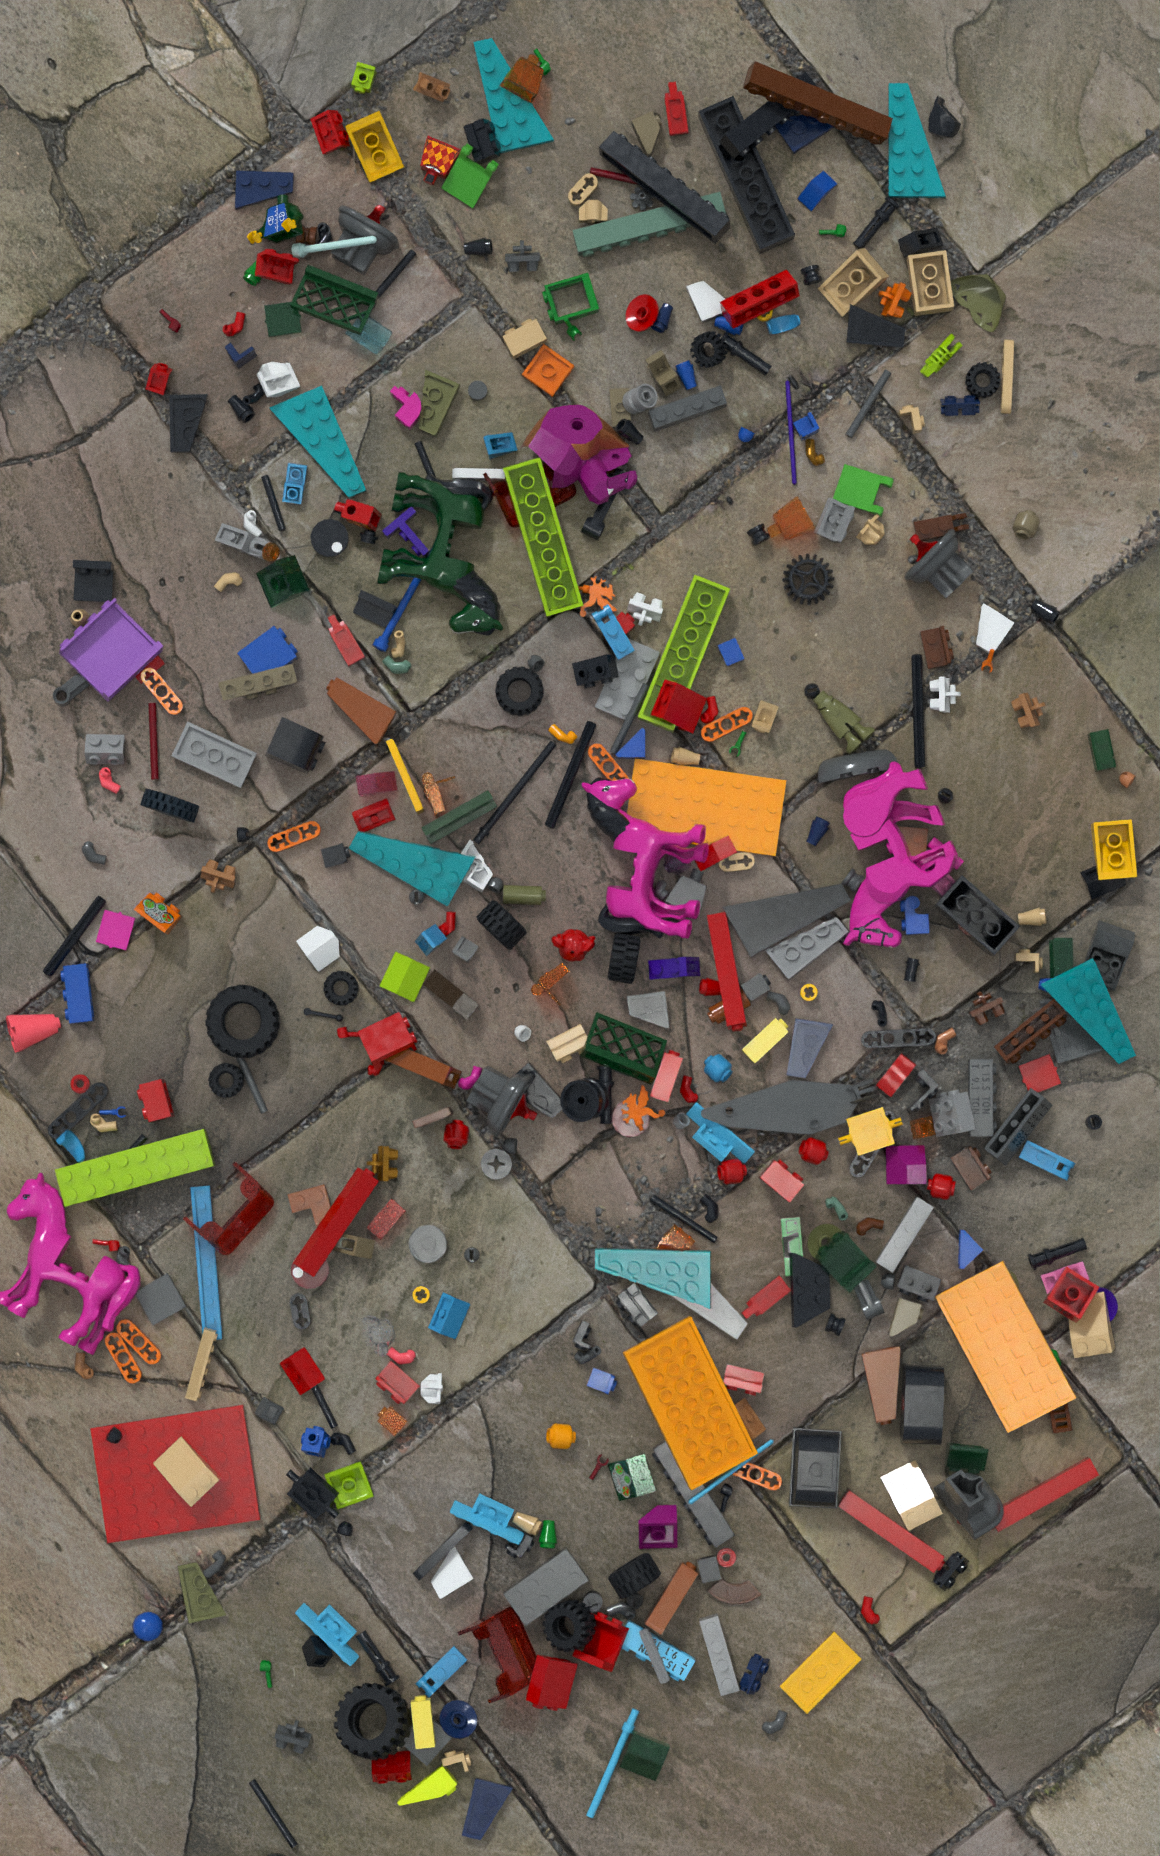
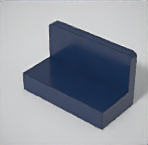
M231 342L225 346L227 354L238 369L257 356L252 346L240 355Z

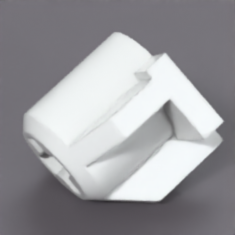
M438 1373V1375L430 1374L421 1382L420 1395L428 1404H440L441 1391H443L442 1373Z

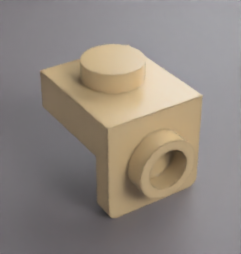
M907 405L903 406L902 410H899V417L910 415L913 434L921 433L925 423L923 415L920 416L919 408Z
M761 700L751 727L755 728L758 732L769 733L779 706Z
M1021 949L1019 953L1014 954V962H1033V973H1039V969H1042L1043 961L1042 958H1039V953H1031V950Z
M455 1750L447 1751L444 1753L445 1756L441 1758L443 1767L462 1761L465 1772H468L469 1766L472 1765L469 1754L465 1755L464 1750L459 1752Z

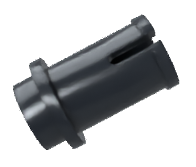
M908 958L905 961L907 965L903 980L916 982L918 965L920 966L919 959Z

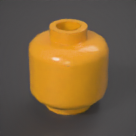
M555 1423L551 1428L547 1429L546 1441L552 1448L569 1449L571 1444L575 1443L576 1433L569 1424Z

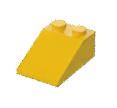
M380 111L345 126L369 182L404 168Z
M1132 819L1092 823V841L1098 880L1137 877Z

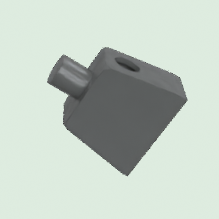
M693 868L689 878L682 875L665 903L676 906L686 904L689 900H699L701 911L707 887L700 883L704 872Z

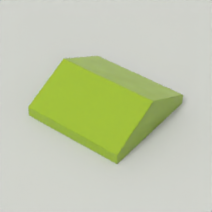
M395 951L380 987L415 1002L430 967Z
M361 1461L324 1474L327 1483L339 1492L334 1499L337 1510L374 1497Z

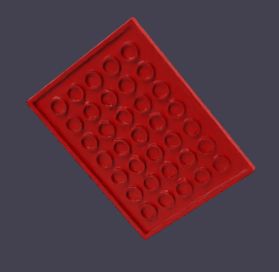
M244 1405L90 1428L107 1543L260 1520ZM113 1427H116L122 1433V1439L117 1444L106 1440L108 1433ZM181 1436L221 1477L192 1507L176 1492L153 1464Z

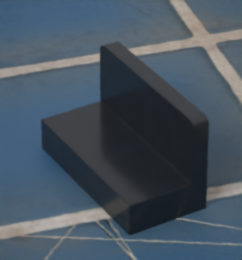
M361 590L353 613L386 628L397 607Z
M1096 866L1080 872L1091 899L1126 886L1125 878L1098 880Z

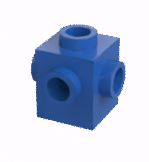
M313 1426V1429L306 1428L301 1438V1450L306 1455L325 1457L326 1449L329 1448L331 1440L330 1435L324 1431V1428Z

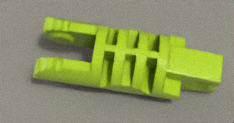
M952 333L925 360L926 364L920 370L923 376L928 378L933 372L937 373L963 346L958 342L950 350L947 349L955 338Z

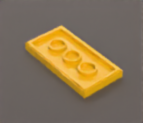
M393 739L387 740L386 743L417 814L423 813L425 810Z
M834 1631L780 1687L808 1714L862 1659Z

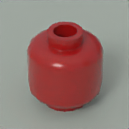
M452 1120V1123L446 1124L443 1141L447 1144V1147L462 1149L463 1146H466L469 1138V1127L461 1120Z
M812 1137L803 1140L798 1151L803 1161L814 1165H819L822 1161H825L829 1153L826 1150L825 1142Z
M739 1159L723 1160L717 1167L718 1179L726 1185L741 1183L744 1176L747 1175L746 1165H743Z
M936 1173L933 1179L928 1180L927 1190H931L930 1195L933 1198L948 1200L950 1196H954L956 1181H953V1177L950 1175Z

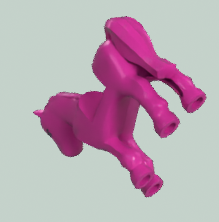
M39 1173L37 1179L25 1181L20 1194L6 1208L7 1215L11 1220L19 1221L27 1217H36L37 1221L36 1232L30 1243L27 1255L28 1264L12 1288L0 1291V1304L8 1307L7 1309L14 1314L25 1318L29 1308L36 1306L39 1302V1291L43 1280L56 1281L78 1290L83 1297L82 1314L79 1320L71 1328L64 1329L58 1338L72 1346H76L79 1338L87 1335L88 1328L95 1321L89 1336L81 1339L77 1345L80 1349L94 1355L97 1345L103 1339L104 1332L113 1331L116 1317L130 1304L137 1293L141 1281L139 1269L133 1265L118 1264L113 1259L104 1256L89 1279V1276L80 1271L75 1273L71 1271L73 1267L64 1262L61 1263L60 1260L71 1240V1236L67 1234L64 1203L57 1189L45 1182L43 1173Z

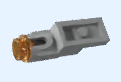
M224 523L221 524L215 541L267 562L275 561L280 554V549L275 543Z

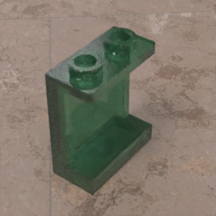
M1054 938L1049 940L1050 978H1054L1074 968L1073 938Z
M841 1231L832 1236V1241L827 1246L823 1245L817 1251L818 1254L815 1258L838 1284L850 1293L877 1265L860 1250L848 1233Z

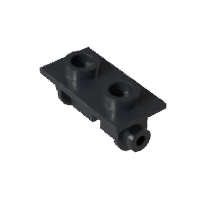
M958 1551L955 1554L952 1553L945 1562L950 1567L947 1571L942 1567L934 1575L933 1582L944 1591L950 1589L954 1585L958 1574H962L967 1569L969 1560Z

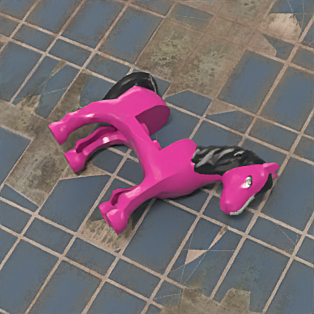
M598 777L590 784L582 782L581 785L587 792V809L590 817L603 833L614 842L613 848L637 853L633 862L635 873L631 878L630 884L632 888L613 885L607 887L606 904L598 916L600 925L610 932L620 934L650 933L661 939L665 933L668 936H679L688 939L692 930V921L685 918L697 919L700 912V901L689 900L686 904L676 906L667 904L655 895L653 883L655 872L665 854L672 855L686 864H690L694 860L699 862L706 861L709 851V845L703 843L706 835V826L696 824L687 832L681 833L661 831L651 823L634 818L621 810L623 804L634 796L637 791V786L632 779L626 778L612 781ZM692 842L698 843L695 847L686 848ZM674 918L680 922L675 923L663 919Z

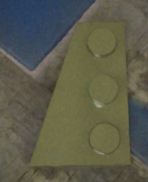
M425 370L418 429L437 437L460 388V384Z
M197 1562L178 1565L188 1623L226 1616L224 1609Z

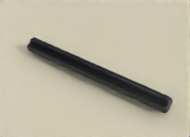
M914 654L911 657L915 768H924L922 655Z
M586 722L546 819L545 826L549 828H555L596 728L594 722Z

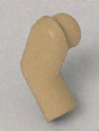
M236 572L226 573L218 580L214 587L222 592L228 584L239 586L243 579Z
M398 630L394 633L397 648L391 649L393 658H401L405 650L404 633Z

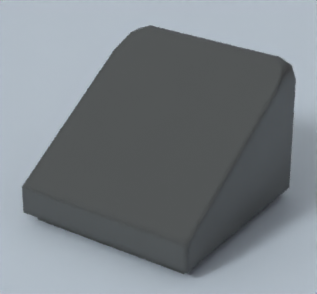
M263 1397L255 1414L259 1418L275 1425L284 1408Z

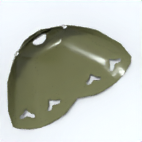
M987 274L968 275L952 280V294L961 306L970 310L973 320L981 328L988 332H994L999 324L1006 300V295ZM961 296H967V301ZM977 312L983 314L982 319H980V315ZM992 322L993 327L987 325L986 323Z

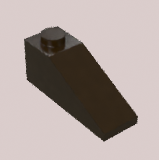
M435 969L423 983L425 987L467 1020L479 1007V1004Z

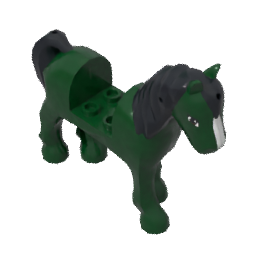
M399 472L395 490L404 491L412 488L427 494L418 495L412 491H408L405 495L395 493L391 512H401L411 506L413 508L425 509L436 517L438 529L429 554L425 558H419L405 548H400L396 551L384 549L377 584H387L395 577H413L426 580L431 586L442 592L455 595L466 603L462 611L451 616L449 620V626L454 633L475 632L489 636L495 629L502 631L503 626L499 622L501 606L496 593L474 571V564L449 558L451 544L448 543V539H452L455 526L481 529L484 521V511L493 500L492 492L485 484L474 480H441L432 474H427L426 478H421L418 475H407L404 472Z

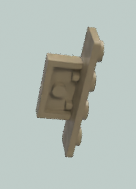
M293 664L222 681L219 682L223 701L238 697L253 700L258 698V694L265 693L266 696L276 694V690L280 689V687L297 683Z

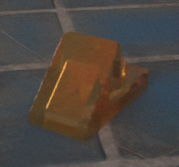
M932 1116L910 1120L913 1139L936 1135Z

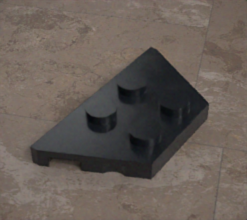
M790 1253L792 1327L797 1328L830 1309L829 1269L796 1253Z

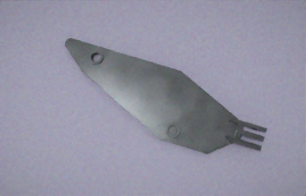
M874 1078L854 1085L790 1080L703 1109L701 1116L727 1127L811 1135L846 1123V1119L851 1116L858 1103L879 1097L880 1095L875 1093L863 1098L860 1096L877 1089L875 1085L860 1091L858 1090L860 1086L875 1082ZM727 1107L732 1108V1114L728 1115L726 1113Z

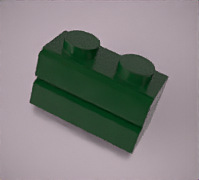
M1109 729L1089 733L1087 736L1095 772L1115 768L1116 763L1113 758L1114 753Z

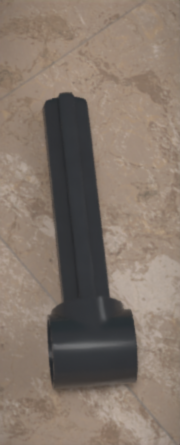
M616 469L613 477L625 473V471ZM617 493L609 496L607 502L598 505L593 517L589 516L586 519L581 533L597 541L599 540L605 528L603 520Z

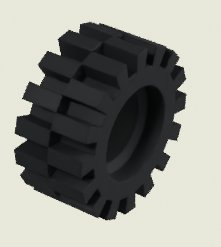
M708 331L693 339L694 342L691 343V346L694 347L690 349V352H694L691 356L692 358H697L695 360L696 364L700 362L699 366L709 368L725 360L726 356L724 355L728 353V350H725V348L728 346L723 344L726 341L724 338L720 339L721 334ZM707 342L711 343L714 347V355L712 357L706 355L704 351V344Z
M979 362L968 371L965 385H967V390L971 392V395L984 399L995 394L1000 386L1001 379L1000 372L998 373V369L994 368L993 364H987V362L980 364ZM985 373L990 377V384L987 387L977 385L976 376L978 374Z
M337 971L331 973L326 978L323 990L326 998L331 1003L341 1006L353 1002L357 997L359 988L358 982L353 975L346 971ZM338 981H345L348 984V992L343 996H339L334 992V985Z
M229 1063L215 1066L208 1078L211 1091L223 1098L237 1095L244 1084L241 1070ZM223 1073H229L233 1077V1084L229 1088H223L219 1084V1077Z

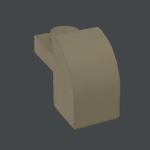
M662 350L645 360L650 374L666 397L682 388L676 373L670 367Z

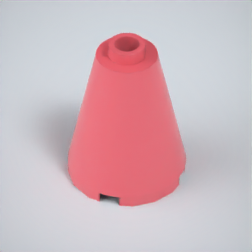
M54 1014L6 1016L7 1028L15 1053L58 1033V1029L61 1028L59 1017H55Z

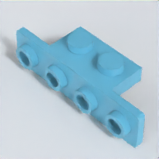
M695 1103L686 1113L689 1118L700 1126L692 1138L721 1162L731 1152L743 1163H746L755 1151L726 1126L703 1118L701 1111L704 1108Z
M480 1493L473 1508L458 1501H454L450 1513L454 1514L457 1518L471 1522L474 1526L486 1529L493 1535L503 1537L510 1543L520 1545L524 1536V1532L508 1525L514 1509Z
M305 1603L295 1612L299 1619L308 1625L313 1633L319 1636L343 1662L352 1666L359 1658V1655L347 1644L357 1631L330 1604L319 1615L312 1611Z

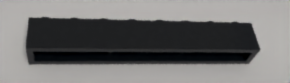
M613 131L599 146L600 156L714 244L730 229V220L726 213L719 212L710 201L703 200L696 190H690L686 187L683 180L673 177L666 167H660L653 157H647L640 147L629 143L623 134Z

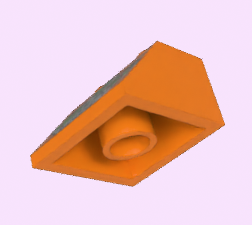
M157 892L154 895L149 893L134 910L162 932L169 934L182 917L178 914L180 910L173 904L170 906L166 905L163 902L165 898Z

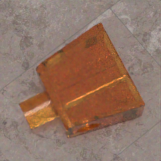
M530 54L527 59L520 57L507 73L500 86L532 103L539 92L544 72L543 68L537 65L539 58L533 54Z
M798 496L773 514L772 518L775 524L766 528L771 538L781 533L784 540L801 536L815 529Z

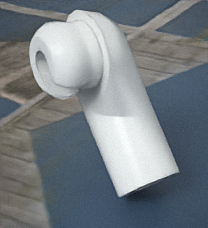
M249 510L244 515V528L249 533L260 537L263 532L256 527V512Z

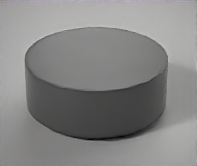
M482 381L472 382L468 387L469 396L476 401L484 399L487 395L486 385Z

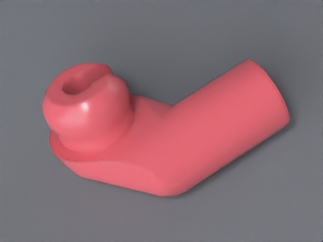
M103 767L99 771L101 786L117 794L121 786L112 781L111 770L108 767Z
M393 1347L386 1353L397 1364H410L416 1357L413 1350L399 1353Z

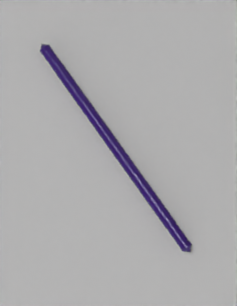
M787 380L785 385L792 484L796 485L790 381Z

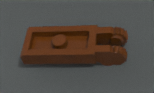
M967 514L946 515L916 521L913 523L915 534L923 541L943 537L950 529H954L956 532L969 530V525L966 524L957 527L953 526V521L963 520L967 518Z

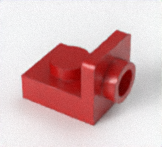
M163 363L154 364L150 369L145 389L164 395L173 369L168 368V365Z

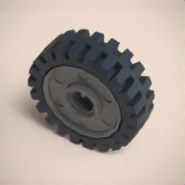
M145 789L140 804L159 813L193 823L199 806L151 789Z

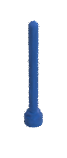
M413 578L382 636H379L378 639L376 638L372 646L382 652H386L389 647L388 639L422 579Z

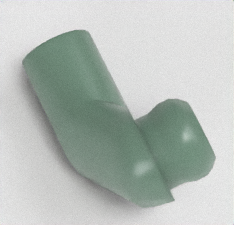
M389 655L382 661L394 674H405L411 669L409 661L395 662Z
M831 1196V1198L825 1200L826 1207L828 1209L834 1207L840 1220L843 1221L848 1218L844 1206L836 1197Z

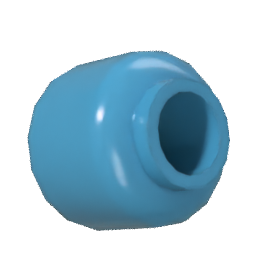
M721 1054L710 1055L704 1061V1073L714 1082H725L733 1072L731 1070L732 1064Z

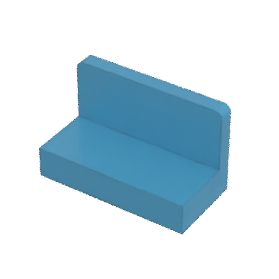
M443 1292L428 1328L439 1334L456 1339L470 1303Z

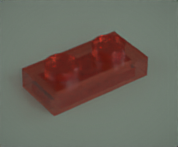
M391 1198L366 1228L382 1240L406 1210Z

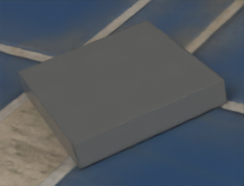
M168 1273L140 1288L135 1294L152 1326L187 1307Z

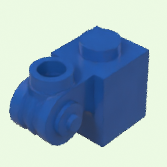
M909 896L905 900H900V912H904V919L901 920V930L905 931V935L929 934V914H917L915 912V909L920 905V901L916 896Z

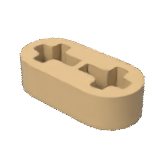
M585 174L569 191L568 200L571 205H582L596 190L598 180L595 175ZM593 179L594 186L589 185L586 189H584V186L586 185L585 180ZM580 191H582V193L580 194L581 200L579 201L576 199L575 201H573L572 194L574 193L577 195Z
M748 852L735 853L728 857L729 861H735L736 863L731 864L729 869H726L721 864L725 859L718 862V865L724 872L751 869L755 859ZM744 856H747L748 859H751V862L746 867L744 863L738 864L737 860H743Z

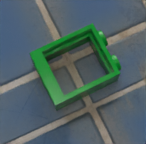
M588 273L544 285L543 299L545 303H549L548 315L550 321L554 320L555 325L565 323L564 318L572 321L599 312ZM582 283L590 308L558 317L551 292Z

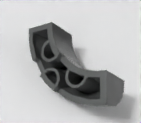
M887 749L865 751L827 759L819 767V783L833 782L863 774L886 772L889 764L893 761L897 762V759Z

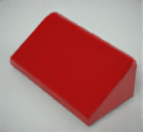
M387 798L352 812L357 828L362 832L396 820Z

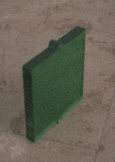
M291 302L264 306L265 323L267 324L269 337L302 332L301 315L298 310L290 308Z

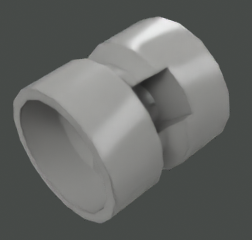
M642 384L627 391L623 396L622 402L626 411L634 415L653 407L657 403L658 396L654 387L649 384Z

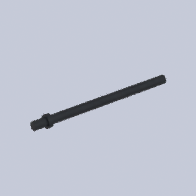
M550 741L483 828H479V833L473 841L480 844L485 836L488 837L489 831L556 747L555 743Z

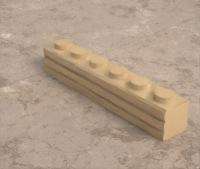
M204 1328L185 1396L186 1399L197 1401L201 1397L202 1391L200 1389L205 1383L203 1378L208 1372L206 1367L211 1361V1357H209L210 1352L213 1353L214 1350L213 1341H216L218 1335L216 1330Z

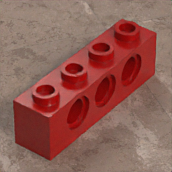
M786 269L721 301L722 315L734 329L799 297L798 283Z

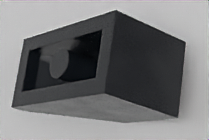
M937 228L913 231L898 240L904 258L908 257V255L922 254L943 246Z

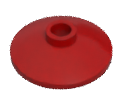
M643 294L630 302L625 317L627 325L632 330L642 332L649 329L655 323L659 313L658 303L655 298Z

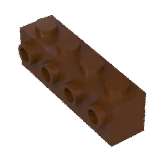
M1053 999L995 1045L994 1048L1008 1065L1010 1063L1015 1064L1021 1059V1054L1034 1049L1037 1045L1036 1042L1041 1038L1044 1040L1052 1034V1029L1056 1026L1059 1028L1067 1022L1066 1018L1068 1015L1058 1002Z

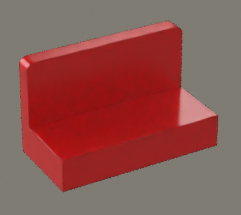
M305 1347L279 1363L300 1395L325 1380V1377Z

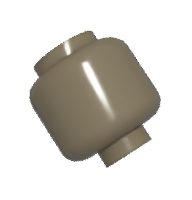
M1025 510V512H1019L1016 515L1012 529L1018 538L1028 540L1036 535L1040 520L1035 512Z

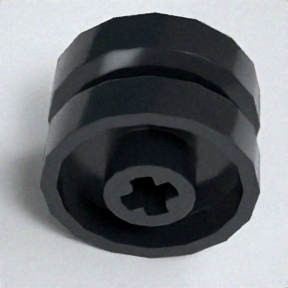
M586 1077L572 1081L564 1087L561 1093L560 1104L568 1118L573 1121L584 1122L600 1117L606 1112L609 1105V1093L601 1081L596 1078Z

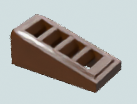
M1068 1403L1062 1405L1064 1406L1063 1410H1052L1049 1412L1052 1433L1072 1431ZM1065 1414V1417L1055 1419L1054 1415ZM1066 1422V1425L1056 1427V1423Z

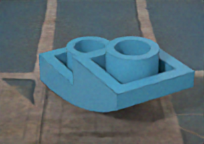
M288 463L282 502L302 504L308 465Z

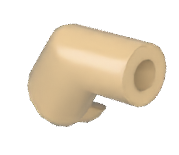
M97 1113L91 1115L90 1123L99 1132L117 1130L116 1121L106 1122Z

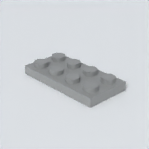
M631 639L629 641L635 651L620 660L615 659L619 677L612 679L613 682L604 684L595 708L624 721L642 684H647L660 654L659 651Z
M187 721L171 756L242 788L257 753Z

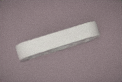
M452 469V479L506 481L502 469Z

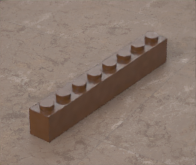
M756 61L748 68L743 89L748 90L749 93L763 96L771 102L780 103L787 109L797 110L804 116L814 117L821 123L833 125L838 130L850 132L853 136L867 139L872 144L881 145L888 138L893 118Z

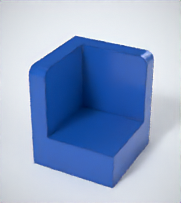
M811 412L793 423L801 441L818 433L820 429Z
M736 638L717 646L727 666L744 661L745 658Z

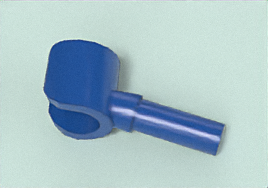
M120 1106L117 1109L100 1110L99 1113L100 1115H117L119 1118H123L126 1115L120 1116L118 1110L126 1108Z

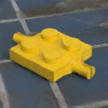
M883 1107L846 1119L849 1135L838 1137V1140L846 1139L839 1142L840 1145L852 1142L859 1156L895 1144L892 1128L901 1126L903 1123L899 1122L902 1121L900 1117L889 1121Z

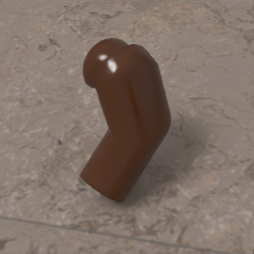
M867 1217L857 1224L856 1233L864 1236L871 1228L882 1230L884 1220Z

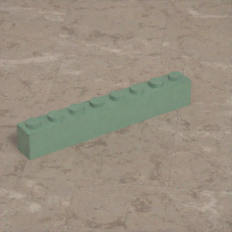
M720 192L701 196L703 200L710 201L716 210L726 213ZM663 206L573 230V237L578 256L589 257L594 255L596 251L608 252L615 246L622 248L631 245V242L638 241V243L646 242L649 240V237H665L668 235V232L672 231L680 233L686 231V228L691 227V225L668 207Z

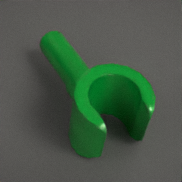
M535 49L534 53L541 63L538 69L545 76L551 70L550 64L544 60L539 50Z
M837 224L836 230H819V235L831 234L842 238L845 236L847 228L844 225Z
M564 318V322L568 327L567 334L575 341V335L579 334L581 336L582 333L575 325L570 323L568 318Z
M741 732L736 744L730 748L729 754L733 748H737L739 752L736 757L740 755L741 743L746 732Z
M261 1660L260 1671L266 1672L267 1686L271 1688V1662Z

